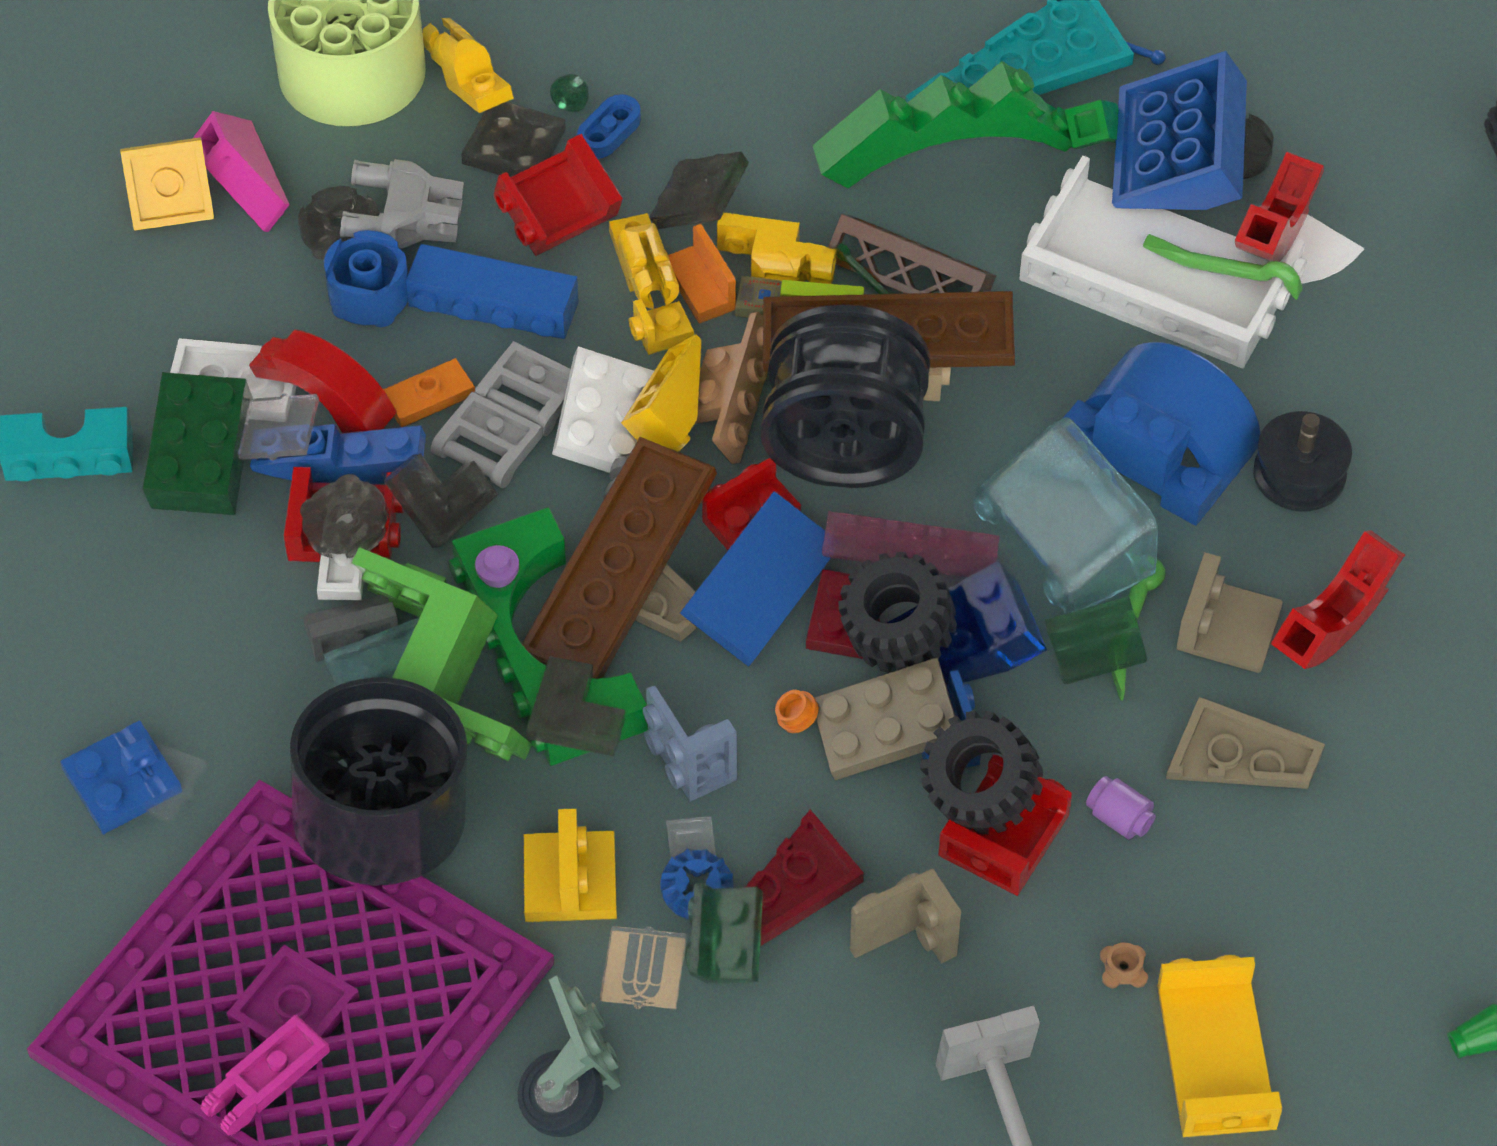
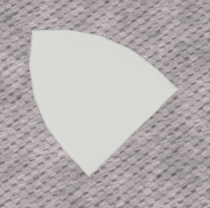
M1307 215L1296 239L1285 256L1288 257L1298 238L1305 241L1302 258L1307 259V265L1300 279L1303 284L1322 280L1340 272L1353 262L1364 248L1310 215Z

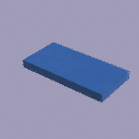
M774 491L684 606L680 614L749 667L842 543Z

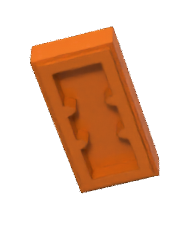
M454 358L383 390L397 411L394 418L400 427H404L464 401L471 392H475V386L457 359Z

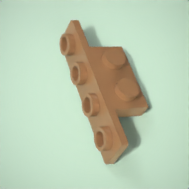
M759 312L750 313L741 343L707 349L700 370L698 416L695 424L718 420L712 440L731 464L741 462L753 418L758 408V401L764 381L767 378V372H763V316Z

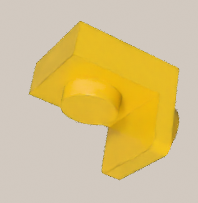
M642 299L633 301V317H630L628 320L630 331L635 341H642L648 355L670 349L694 335V330L680 301L648 311Z

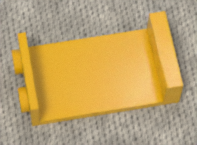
M1224 955L1215 960L1205 961L1180 958L1170 963L1161 964L1157 988L1183 1137L1277 1130L1282 1112V1104L1279 1092H1271L1251 984L1255 969L1254 957L1240 958L1236 955Z

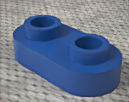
M623 94L611 96L579 126L577 135H583L597 159L611 155L638 128L641 122L638 101L631 96Z

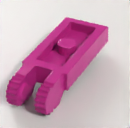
M294 1015L226 1073V1079L202 1100L200 1109L208 1117H212L229 1105L235 1094L238 1093L243 1100L225 1115L220 1124V1128L228 1136L236 1134L242 1127L244 1128L251 1122L256 1111L260 1113L324 1058L330 1052L329 1044L298 1015Z

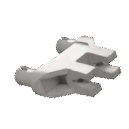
M395 159L390 161V165L354 160L351 185L385 188L388 195L384 213L380 212L379 216L343 211L340 237L354 238L355 232L365 230L378 231L393 237L398 242L400 249L422 240L456 242L458 225L452 224H457L458 217L461 216L463 200L457 199H462L464 182L433 177L411 161Z

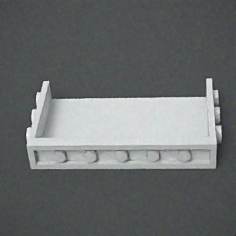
M1082 156L1075 169L1069 168L1066 171L1059 195H1052L1050 197L1041 224L1036 222L1032 226L1027 239V247L1022 253L1019 280L1243 369L1260 338L1267 339L1276 320V316H1274L1276 309L1283 311L1289 300L1290 292L1284 286V282L1277 277H1273L1269 281H1256L1188 268L1144 248L1143 243L1147 235L1151 234L1190 252L1265 265L1271 261L1237 249L1235 236L1165 209L1115 208L1112 204L1113 189L1087 179L1090 158ZM1298 238L1288 257L1284 256L1280 262L1287 263L1293 267L1301 279L1307 265V259L1302 258L1305 241Z

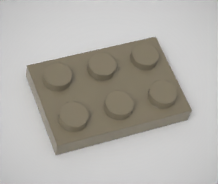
M937 658L815 697L819 706L816 719L829 768L835 781L925 752L924 748L927 741L934 744L938 739L934 735V731L939 726L944 731L951 726L948 719L955 716L943 672Z

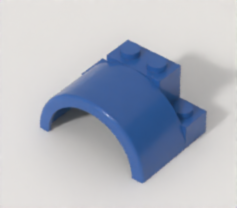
M1149 342L1139 344L1128 350L1085 402L1077 400L1057 424L1053 447L1087 466L1096 459L1162 496L1160 503L1162 508L1197 526L1258 449L1261 431L1256 413L1249 400L1235 382L1221 369L1188 349L1168 343ZM1187 447L1199 464L1198 468L1181 465Z

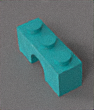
M128 408L85 409L83 427L76 434L66 438H56L48 434L43 413L0 415V463L5 481H30L32 479L57 477L73 478L75 476L100 474L110 476L117 473L133 472V430Z

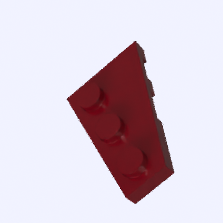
M810 809L801 819V825L789 839L786 837L776 849V855L766 867L753 876L727 907L726 920L753 952L863 883L864 872Z

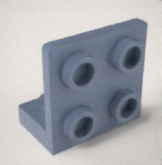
M654 685L647 688V706L643 707V714L648 724V730L644 732V737L651 753L654 756L660 754L666 763L665 771L671 785L675 789L681 788L689 802L736 781L737 732L729 719L715 725H705L688 737L657 687Z

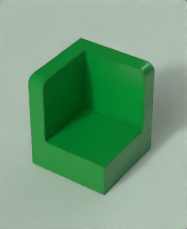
M1101 99L1065 109L1072 148L1081 149L1106 141L1116 143L1118 127L1117 103Z

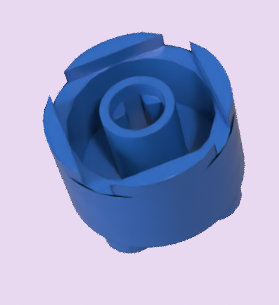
M365 230L355 232L354 238L342 242V239H339L330 246L324 258V270L329 302L333 314L339 319L359 325H375L377 327L391 325L395 320V316L408 303L406 278L408 276L407 260L405 253L398 247V242L385 233Z

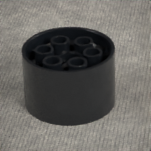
M386 677L363 678L340 684L322 693L304 709L292 732L290 759L293 826L297 840L306 855L328 873L350 882L366 885H390L406 882L430 872L445 861L453 852L462 836L466 808L467 739L463 724L454 709L439 695L421 685L406 680ZM343 759L347 766H343L338 761ZM445 783L442 787H434ZM387 803L391 805L386 808L375 809L376 805H384Z

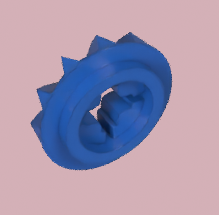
M687 848L683 853L671 857L661 876V893L667 906L678 916L695 921L707 920L721 913L728 905L733 893V873L730 872L725 864L724 858H719L710 853L707 848L704 850H691ZM709 872L705 883L708 893L696 889L684 896L690 882L686 876L687 873L692 874L694 877H699Z

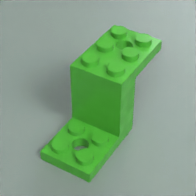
M359 547L352 564L364 573L361 579L373 585V590L394 600H397L400 595L413 602V607L423 611L392 678L416 683L443 698L460 718L465 730L467 745H470L473 738L475 739V744L485 748V752L499 759L509 762L511 755L525 760L532 744L508 725L458 705L498 615L477 595Z

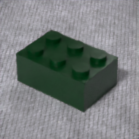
M162 372L142 488L151 509L235 515L253 405V397L246 379Z

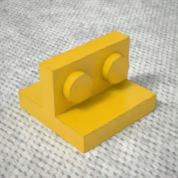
M201 137L120 149L134 231L214 219Z
M558 809V833L524 834L525 922L617 919L614 831L587 832L586 826H578L577 809Z

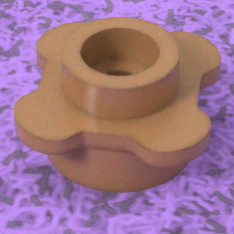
M1118 943L1114 946L1104 947L1100 952V960L1105 964L1102 982L1109 988H1117L1119 985L1131 984L1136 988L1143 987L1148 980V974L1143 970L1146 957L1144 949L1131 943ZM1125 964L1128 968L1123 970L1120 968V965Z

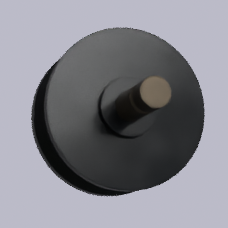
M1295 411L1277 416L1264 427L1259 437L1258 453L1253 467L1256 485L1266 498L1283 508L1295 511H1313L1324 508L1333 503L1343 492L1347 479V470L1352 458L1351 442L1346 432L1336 422L1321 414Z

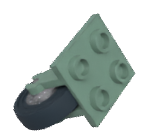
M556 975L549 979L571 1038L562 1050L547 1052L539 1056L527 1067L519 1082L517 1095L519 1108L530 1125L539 1132L549 1136L567 1137L584 1130L596 1118L603 1102V1086L608 1085L612 1090L621 1086L615 1069L620 1067V1062L611 1044L608 1041L605 1043L603 1041L600 1029L604 1028L605 1024L596 1005L593 1002L587 1004L576 986L570 988Z

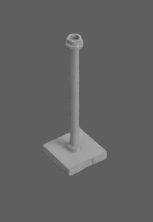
M1034 1006L944 1029L935 1063L941 1081L986 1069L1012 1146H1033L1004 1064L1030 1057L1040 1025Z

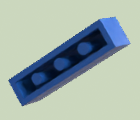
M420 244L406 278L408 305L410 307L418 308L425 312L433 311L457 316L463 320H476L495 324L501 328L528 331L543 337L551 336L565 339L579 303L577 276Z

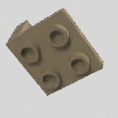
M1204 552L1181 620L1176 650L1260 673L1263 669L1283 602L1277 598L1224 584L1225 576L1218 574L1221 557Z
M933 868L922 874H909L902 878L896 886L880 894L876 892L867 894L852 907L850 951L857 958L916 929L918 939L926 951L933 950L942 964L957 956L961 910Z

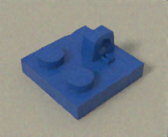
M140 720L127 726L122 731L112 734L60 761L65 775L103 835L183 793L181 783Z

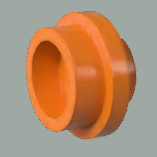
M790 690L784 693L777 701L775 707L778 724L789 733H799L809 728L817 718L819 711L817 700L810 693L799 690Z

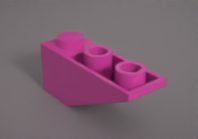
M212 111L193 137H201L206 169L263 231L269 232L289 206V202L251 120Z

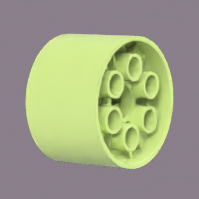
M419 0L268 1V13L279 85L286 100L306 117L335 126L367 125L398 113L420 91L425 79L426 63Z

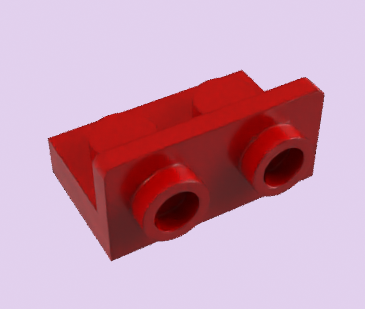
M768 458L759 464L748 466L739 476L727 483L712 487L702 500V522L721 544L729 550L774 491L799 511H801V504L776 478V463L771 458Z

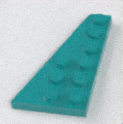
M1047 0V5L1037 12L1026 13L985 41V47L974 55L969 52L960 58L958 66L947 73H938L907 94L905 101L908 103L940 75L955 83L960 82L967 88H970L1001 61L1015 69L1021 68L1025 70L1034 82L1033 92L1041 95L1133 65L1134 53L1099 0Z

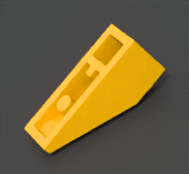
M697 334L668 349L622 420V425L637 441L639 437H642L677 452L689 442L690 436L688 433L697 421L702 340Z

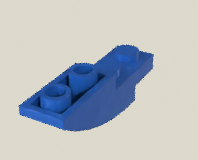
M335 424L255 432L250 467L253 472L292 480L293 467H311L312 479L315 483L385 484L387 472L422 469L426 434L421 425L340 434Z

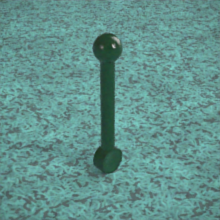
M841 243L834 248L837 249L836 257L841 261H846L878 294H895L894 292H888L853 258L850 249L845 244Z

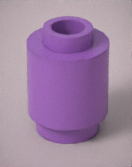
M1107 776L1101 778L1091 790L1086 801V806L1093 810L1092 815L1128 840L1136 835L1144 836L1156 818V815L1152 812L1154 802L1118 778L1114 780Z

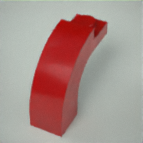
M1286 152L1260 207L1253 204L1250 205L1235 238L1236 248L1268 261L1280 262L1291 248L1308 215V206L1323 175L1324 165Z
M294 329L287 339L272 337L270 341L262 346L259 354L249 364L256 378L290 383L314 396L332 415L342 434L382 430L397 413L385 391L363 366L332 343L304 331Z
M1372 530L1364 531L1332 582L1312 602L1291 610L1271 645L1304 669L1315 667L1329 659L1362 627L1389 590L1385 586L1405 554Z

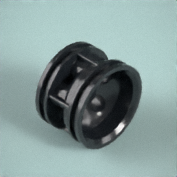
M855 305L817 307L799 313L787 320L775 333L770 349L768 376L773 389L765 400L761 423V441L769 457L790 474L823 486L846 488L872 487L893 481L906 474L918 462L923 450L925 429L923 401L929 384L931 358L928 346L922 336L912 326L898 317L877 309Z

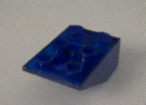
M999 561L948 588L956 610L954 618L957 625L956 631L950 632L952 641L949 647L941 646L939 648L942 655L938 658L946 685L948 684L950 671L958 670L962 682L965 683L1010 671L1047 651L1019 582ZM917 606L887 623H896L906 619L915 611Z

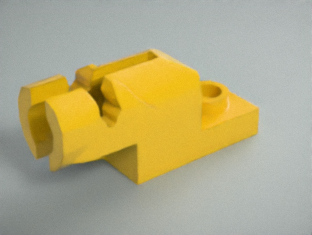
M442 18L444 27L450 30V35L446 32L439 34L438 29L431 23L423 28L424 47L430 53L431 58L442 67L447 88L475 111L481 113L514 99L510 84L494 72L490 55L486 48L476 41L461 25L451 18Z
M720 212L717 222V250L733 254L752 255L751 277L780 281L804 282V280L815 283L833 284L837 249L809 242H799L800 223Z
M648 213L609 221V232L629 291H635L637 298L642 299L647 308L654 309L650 292L655 290L660 291L666 306L673 302L679 294V285L658 229L654 223H651Z

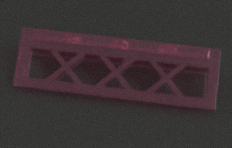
M828 511L822 556L865 562L870 559L874 563L879 560L878 555L888 553L889 558L896 556V552H906L909 559L914 554L922 556L925 563L931 562L934 564L939 573L993 581L999 553L1000 536Z

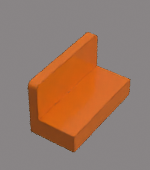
M702 224L693 226V246L668 256L679 285V292L700 324L735 310L736 279Z

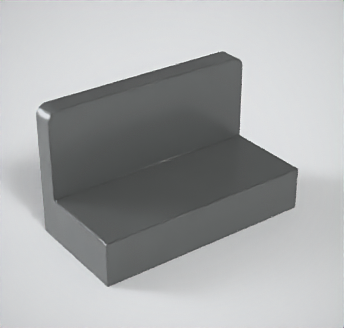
M384 595L308 614L303 617L304 626L316 662L400 640L398 619L393 602H389L388 598Z

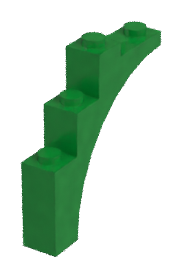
M1001 61L970 88H967L960 82L955 83L940 75L908 103L900 96L894 97L879 89L812 146L821 175L849 189L871 172L902 156L929 146L959 139L989 136L1022 138L1047 144L1063 152L1070 149L1072 143L1065 110L1061 107L1055 108L1049 105L1038 94L1034 93L1032 89L1034 88V82L1025 70L1021 68L1015 69Z

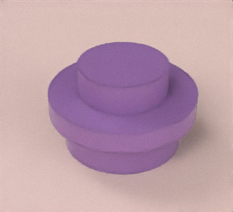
M496 545L485 548L476 558V573L485 584L496 588L504 587L513 581L519 571L518 556L512 549L505 546Z

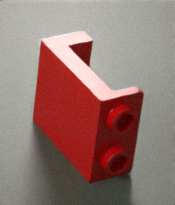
M582 134L569 139L564 151L512 177L507 172L499 175L494 190V198L499 209L503 213H509L515 223L514 228L518 239L524 246L529 245L535 256L617 216L623 200Z
M293 467L284 530V542L288 561L320 562L329 486H372L373 504L367 551L391 560L392 548H399L401 542V524L396 522L397 513H404L405 488H398L396 472H387L385 485L315 483L312 479L311 467Z
M996 754L992 755L988 761L987 774L975 793L989 789L998 781L1003 770L1004 762L1002 757ZM1038 777L1037 780L1043 786L1041 795H1032L1031 799L1036 805L1031 812L1024 809L1019 814L1024 819L1017 825L1011 820L1005 823L1007 830L997 833L993 827H989V834L987 835L978 834L973 828L969 830L949 819L940 832L938 856L1018 896L1069 817L1072 793L1056 780Z

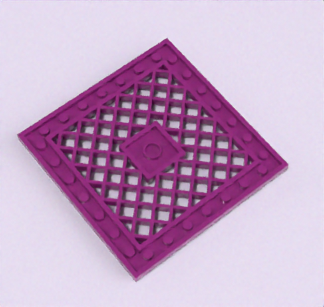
M259 779L30 1044L27 1051L31 1059L167 1146H317L323 1144L335 1146V1142L350 1139L352 1140L347 1146H412L554 965V955L422 876L397 884L366 885L350 882L328 873L306 855L297 840L293 826L292 798ZM291 856L307 866L293 868ZM284 857L286 869L261 873L259 861ZM252 863L254 875L240 877ZM327 877L344 888L329 890ZM321 879V892L297 896L296 882ZM288 884L290 897L265 901L263 888ZM256 890L258 903L232 906L231 894ZM224 896L225 908L211 911ZM357 900L359 914L333 917V904ZM364 900L381 910L366 912ZM325 906L327 919L301 924L299 910ZM293 912L294 925L269 929L267 916ZM260 917L262 931L236 934V921ZM401 922L417 932L403 935ZM394 923L396 936L370 941L368 927ZM228 924L229 937L204 941L202 927ZM362 928L364 942L338 946L337 932ZM195 930L197 942L183 944ZM329 934L331 948L305 951L304 938ZM297 940L298 952L283 945L273 957L271 944ZM438 944L455 955L440 957ZM264 945L266 959L240 963L239 950ZM431 945L433 959L412 963L407 962L405 949ZM399 951L400 965L375 969L373 955ZM232 952L233 965L208 969L207 955ZM366 956L367 971L342 974L341 961ZM199 957L200 971L175 975L174 961ZM334 962L336 976L319 965ZM166 964L167 977L153 979ZM476 967L484 971L479 979L477 978ZM469 968L471 982L445 986L443 972ZM436 973L437 988L412 991L411 977ZM257 976L244 991L243 978ZM404 979L406 993L380 998L378 983ZM230 980L236 981L237 994L212 998L210 984ZM371 985L373 999L357 1002L360 997L359 991L355 987ZM203 986V1000L179 1004L177 990ZM170 992V1006L146 1010L145 995ZM137 998L138 1011L124 1014ZM463 998L450 1015L448 1000ZM441 1002L442 1017L417 1021L415 1006ZM409 1008L411 1022L384 1026L382 1012ZM229 1010L227 1017L231 1024L216 1027L214 1013ZM376 1013L378 1028L358 1032L351 1031L350 1018ZM206 1014L207 1029L183 1033L181 1018ZM294 1015H298L329 1044L330 1051L348 1050V1064L323 1068L321 1059L316 1064L315 1070L307 1071L285 1090L287 1105L264 1109L260 1113L256 1111L251 1122L244 1128L256 1126L258 1141L241 1130L232 1136H228L220 1128L222 1119L228 1114L227 1106L219 1112L220 1117L217 1115L208 1117L200 1109L202 1100L214 1088L190 1092L189 1077L214 1073L216 1086L223 1081L222 1071L232 1069L253 1051L251 1036L263 1043ZM173 1020L174 1035L150 1039L148 1024ZM343 1020L345 1034L330 1036ZM140 1026L142 1040L116 1044L115 1030ZM436 1033L422 1050L420 1035ZM106 1034H107L108 1046H107L106 1044H104V1043L101 1042V1039H102ZM408 1037L414 1038L415 1052L389 1056L387 1041ZM244 1038L245 1052L220 1056L219 1041ZM210 1043L212 1058L186 1062V1047ZM381 1043L383 1057L356 1062L354 1047ZM177 1049L179 1064L153 1068L152 1053ZM143 1055L145 1069L128 1058ZM408 1068L394 1085L392 1070ZM385 1072L388 1087L361 1092L359 1076ZM181 1078L182 1093L164 1081ZM352 1078L354 1093L328 1098L326 1082ZM319 1084L321 1099L294 1103L293 1088ZM236 1093L233 1099L242 1098ZM380 1103L366 1121L364 1106ZM357 1107L359 1123L332 1127L330 1112ZM323 1114L325 1129L299 1134L297 1118ZM290 1120L292 1135L265 1140L263 1124Z

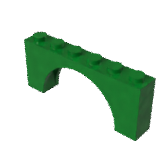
M549 507L452 540L454 558L448 560L454 581L456 584L463 582L467 592L477 595L498 615L485 646L488 651L495 649L498 655V659L495 662L499 676L504 684L510 682L515 691L511 694L515 710L520 718L527 717L531 725L528 728V734L536 753L543 751L549 765L553 766L648 730V724L643 714V707L647 706L631 672L620 676L598 679L563 674L535 659L524 648L515 634L512 626L513 618L524 594L542 576L566 564L565 539ZM496 545L512 549L519 559V571L510 584L499 588L485 584L477 575L475 561L479 553L485 548Z

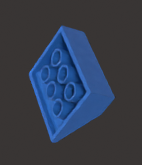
M1227 51L1120 86L1112 204L1115 208L1207 210L1242 199L1247 80Z

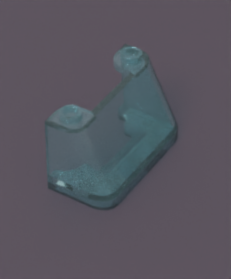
M1068 417L1046 427L976 488L973 505L977 515L983 521L988 520L993 525H997L1004 520L1010 524L1046 567V581L1043 583L1044 593L1052 605L1058 604L1068 618L1156 574L1158 526L1153 513L1075 422Z

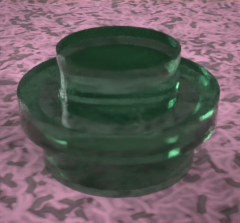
M566 74L558 77L553 82L550 88V96L560 109L578 112L588 102V85L580 76Z

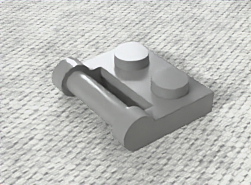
M513 341L481 380L474 393L542 426V435L548 436L553 430L556 420L561 415L571 369ZM503 384L545 406L539 411L498 391V389Z
M471 392L434 437L431 444V453L441 458L448 456L490 477L492 484L504 489L512 480L514 471L543 437L542 426ZM461 435L502 456V458L497 463L457 443L456 440Z

